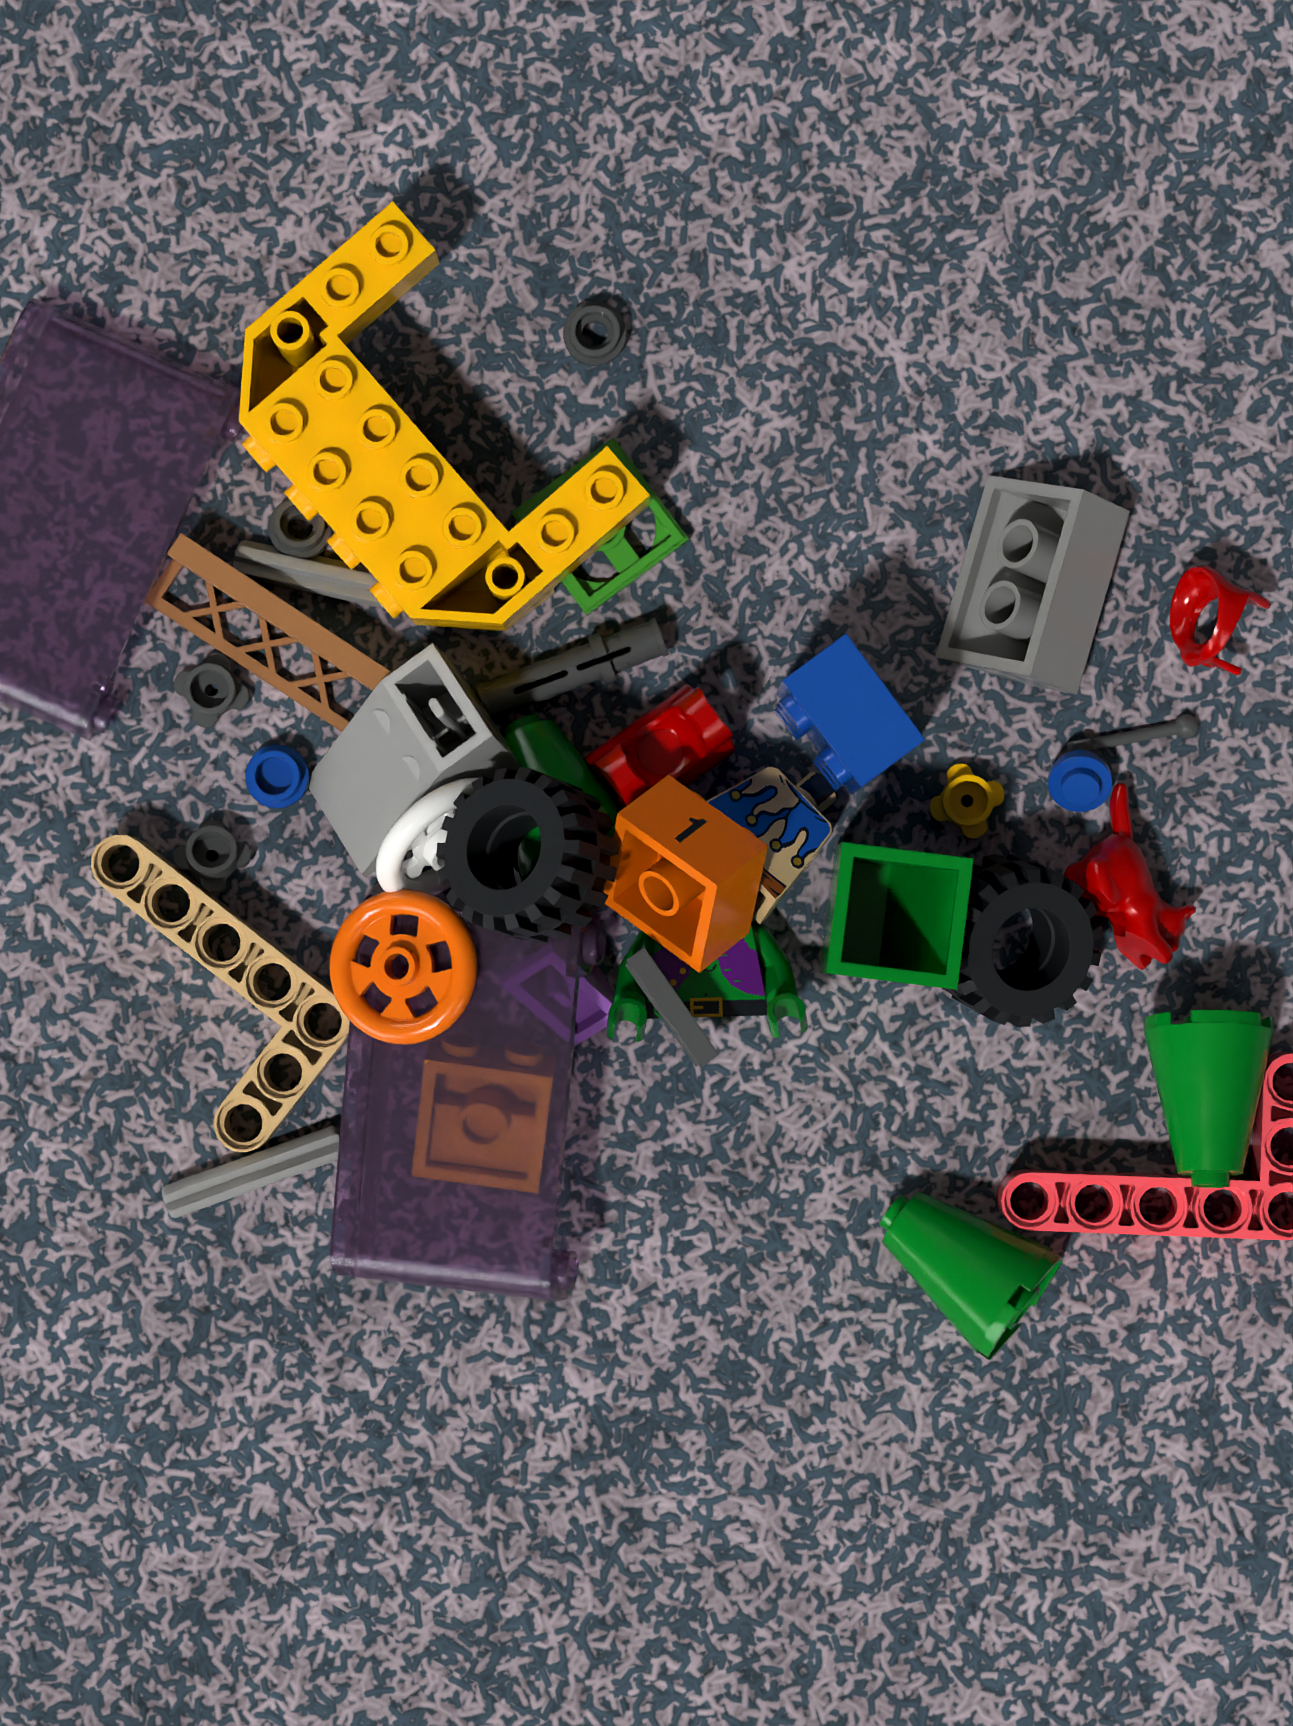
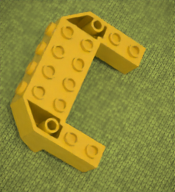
M392 201L245 329L239 422L250 436L241 445L266 473L275 465L292 483L283 493L308 521L312 520L317 514L324 519L335 532L326 542L351 570L359 563H362L378 582L368 590L393 619L404 611L415 625L507 631L555 593V586L650 504V494L609 447L606 446L510 531L502 525L346 346L440 264L433 246Z

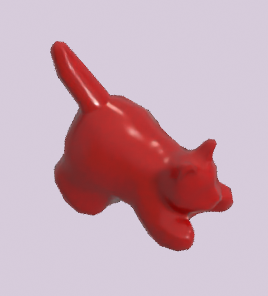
M1117 783L1113 788L1109 802L1111 835L1095 844L1081 861L1068 866L1063 875L1075 881L1085 890L1082 896L1092 900L1098 912L1094 917L1105 916L1110 919L1117 948L1137 968L1144 970L1151 964L1152 958L1162 964H1167L1172 960L1173 952L1179 949L1180 938L1186 929V923L1190 916L1196 912V907L1193 905L1176 907L1168 904L1159 896L1153 885L1148 862L1137 844L1133 841L1134 833L1129 807L1128 788L1124 783Z

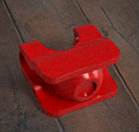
M685 684L583 759L600 779L604 777L607 779L619 797L617 802L621 809H623L667 775H670L685 787L690 786L735 752V748L731 741L733 737L731 730L699 687L693 689L690 685Z

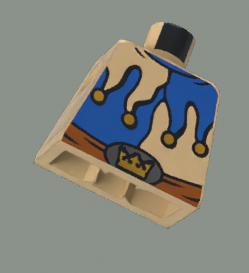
M767 767L707 801L741 827L749 829L758 839L768 845L753 918L759 924L767 919L834 832L831 823L821 813L835 802L836 794L825 777L817 772H810L794 786L779 769Z

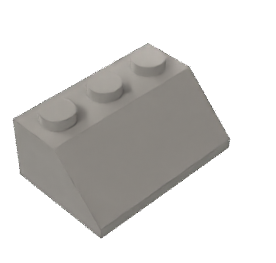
M988 475L935 658L1034 687L1077 695L1130 511L1084 489Z

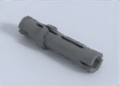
M653 617L647 622L603 638L600 632L587 636L589 640L587 644L547 659L536 661L484 683H476L484 709L493 721L496 720V717L543 700L551 699L559 694L602 678L605 684L617 680L616 673L657 657L669 655L656 618ZM631 648L629 651L586 667H577L579 664L602 657L619 649ZM563 670L568 671L567 674L519 692L515 691L517 687Z

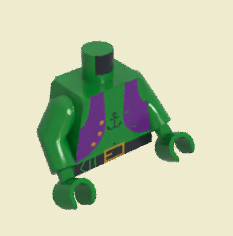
M751 922L749 934L700 973L640 930L619 965L614 1003L608 1012L606 1028L607 1035L613 1038L615 1025L621 1021H630L637 1027L635 1042H640L645 1035L647 1019L662 1018L625 966L627 964L626 960L644 947L693 1017L767 1015L769 1031L775 1038H780L777 1022L783 1017L792 1016L800 1021L801 1033L806 1032L808 1023L805 1005L798 997L790 959L766 925Z

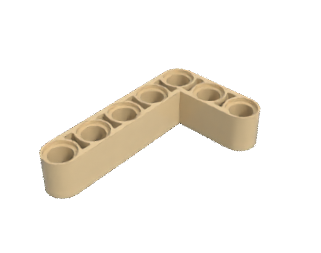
M113 835L105 838L96 846L91 857V869L98 883L281 1026L272 1040L221 1103L214 1117L216 1136L225 1147L235 1152H249L258 1149L274 1136L350 1039L355 1025L340 1008L330 986L215 896L204 891L201 885L183 871H180L146 842L128 835ZM129 846L138 855L139 869L131 880L122 883L111 875L108 867L109 859L117 848ZM178 885L188 893L190 908L181 920L171 922L160 913L158 906L159 897L167 887ZM223 924L232 926L238 932L241 940L237 955L227 961L215 958L208 946L211 932L217 926ZM273 963L283 966L289 972L291 978V988L287 995L280 1000H271L265 997L258 985L261 971L267 965ZM320 1003H328L334 1006L340 1012L342 1019L338 1034L329 1040L316 1037L311 1032L308 1024L311 1010ZM281 1053L295 1057L302 1068V1078L299 1084L291 1090L277 1087L271 1081L269 1075V1066L272 1060ZM240 1104L254 1107L261 1115L262 1129L255 1139L244 1140L236 1136L231 1129L230 1115Z

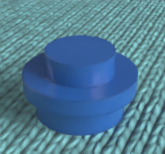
M269 745L257 751L250 759L245 775L246 785L250 794L260 804L270 808H286L297 803L306 793L310 782L309 767L304 757L295 749L284 745Z
M1082 749L1072 750L1062 755L1051 767L1048 775L1049 792L1053 800L1067 810L1075 812L1090 811L1099 807L1108 799L1112 790V773L1107 763L1095 753Z

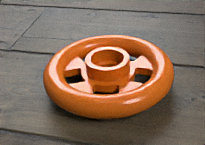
M400 889L395 892H382L370 897L358 905L346 917L332 945L329 970L335 998L346 1017L358 1029L377 1040L406 1045L432 1039L443 1033L458 1020L473 995L477 980L478 962L472 935L463 919L452 907L429 893L414 889ZM412 915L419 917L417 936L408 934L394 935V916ZM365 935L379 942L372 955L370 967L356 962L358 948ZM446 941L450 951L452 968L436 973L434 957L429 947L432 944ZM400 954L405 956L409 963L408 972L401 979L396 977L392 970L393 961ZM373 983L381 992L392 999L382 1013L374 1009L363 996ZM429 987L438 1003L428 1012L416 1016L409 1004V999L420 995Z

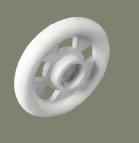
M478 778L459 779L431 791L413 804L396 821L382 842L376 859L377 880L385 892L414 889L436 895L450 888L440 884L437 872L445 866L444 859L436 857L437 843H445L448 832L442 830L441 827L445 816L453 818L458 810L453 802L461 792L471 795L474 792L472 782ZM412 849L413 856L403 861L407 851ZM432 866V869L422 872L423 867Z

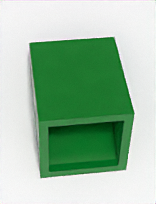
M846 842L835 846L820 973L958 990L974 858Z

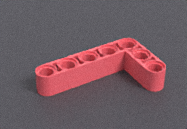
M1278 1052L1268 1056L1253 1125L1251 1178L1230 1177V1187L1197 1188L1191 1187V1176L1023 1169L1005 1176L999 1184L996 1194L998 1209L1003 1217L1013 1225L1029 1231L1293 1240V1221L1285 1226L1278 1227L1272 1223L1268 1214L1269 1203L1274 1196L1282 1192L1293 1194V1159L1288 1162L1279 1163L1273 1157L1270 1148L1272 1137L1277 1131L1287 1127L1293 1129V1097L1282 1099L1275 1092L1272 1082L1274 1073L1280 1066L1287 1063L1293 1064V1053ZM1022 1183H1037L1043 1191L1044 1200L1042 1207L1032 1216L1022 1217L1016 1215L1011 1208L1010 1199L1012 1192ZM1087 1185H1100L1107 1196L1105 1210L1096 1218H1081L1075 1208L1076 1195ZM1163 1187L1170 1196V1210L1159 1221H1146L1140 1213V1199L1150 1188ZM1225 1189L1230 1192L1234 1199L1233 1214L1223 1223L1212 1224L1204 1214L1205 1200L1212 1192Z

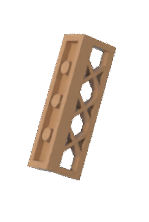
M182 533L179 534L167 552V555L172 558L144 600V602L341 732L348 725L349 721L330 709L325 683L353 678L373 692L379 682L392 673ZM185 567L205 581L210 607L183 612L163 598ZM215 588L236 602L218 605ZM247 608L258 616L263 642L236 647L225 640L220 613ZM212 615L215 633L196 621L195 618ZM267 622L289 637L271 640ZM300 643L311 651L316 677L289 682L277 673L273 648ZM265 650L268 668L247 653ZM320 657L342 672L324 675ZM318 685L321 703L299 688Z

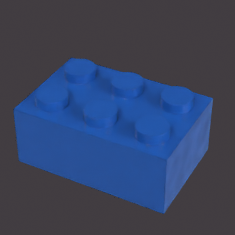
M847 633L782 680L776 692L780 700L778 701L779 704L776 705L777 708L774 709L775 713L796 740L805 734L820 752L812 762L834 791H837L844 785L849 793L853 795L925 741V738Z

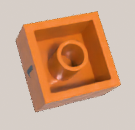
M667 775L617 813L613 839H616L618 842L619 854L610 856V866L616 867L617 873L614 882L607 880L605 883L604 893L609 896L604 904L700 973L749 934L768 845L758 839L749 829L741 827L709 804L701 795L689 790L670 775Z

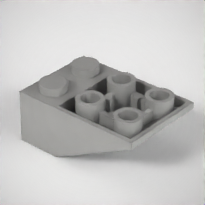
M432 643L379 682L311 772L308 788L360 873L366 878L376 871L377 855L390 829L422 797L445 784L459 779L480 778L481 776L494 779L495 770L502 768L515 770L521 764L462 673Z

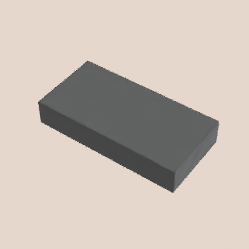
M645 947L628 958L625 966L696 1067L699 1065L701 1068L717 1057L719 1053Z

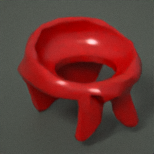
M1198 565L1190 568L1180 578L1170 607L1171 635L1174 643L1180 650V657L1183 663L1190 667L1204 665L1208 668L1217 667L1231 674L1240 675L1242 668L1215 656L1223 650L1231 637L1246 604L1269 609L1271 602L1256 592L1231 583L1220 572L1210 566ZM1215 598H1218L1217 623L1213 635L1203 644H1197L1194 637L1197 619L1204 607Z

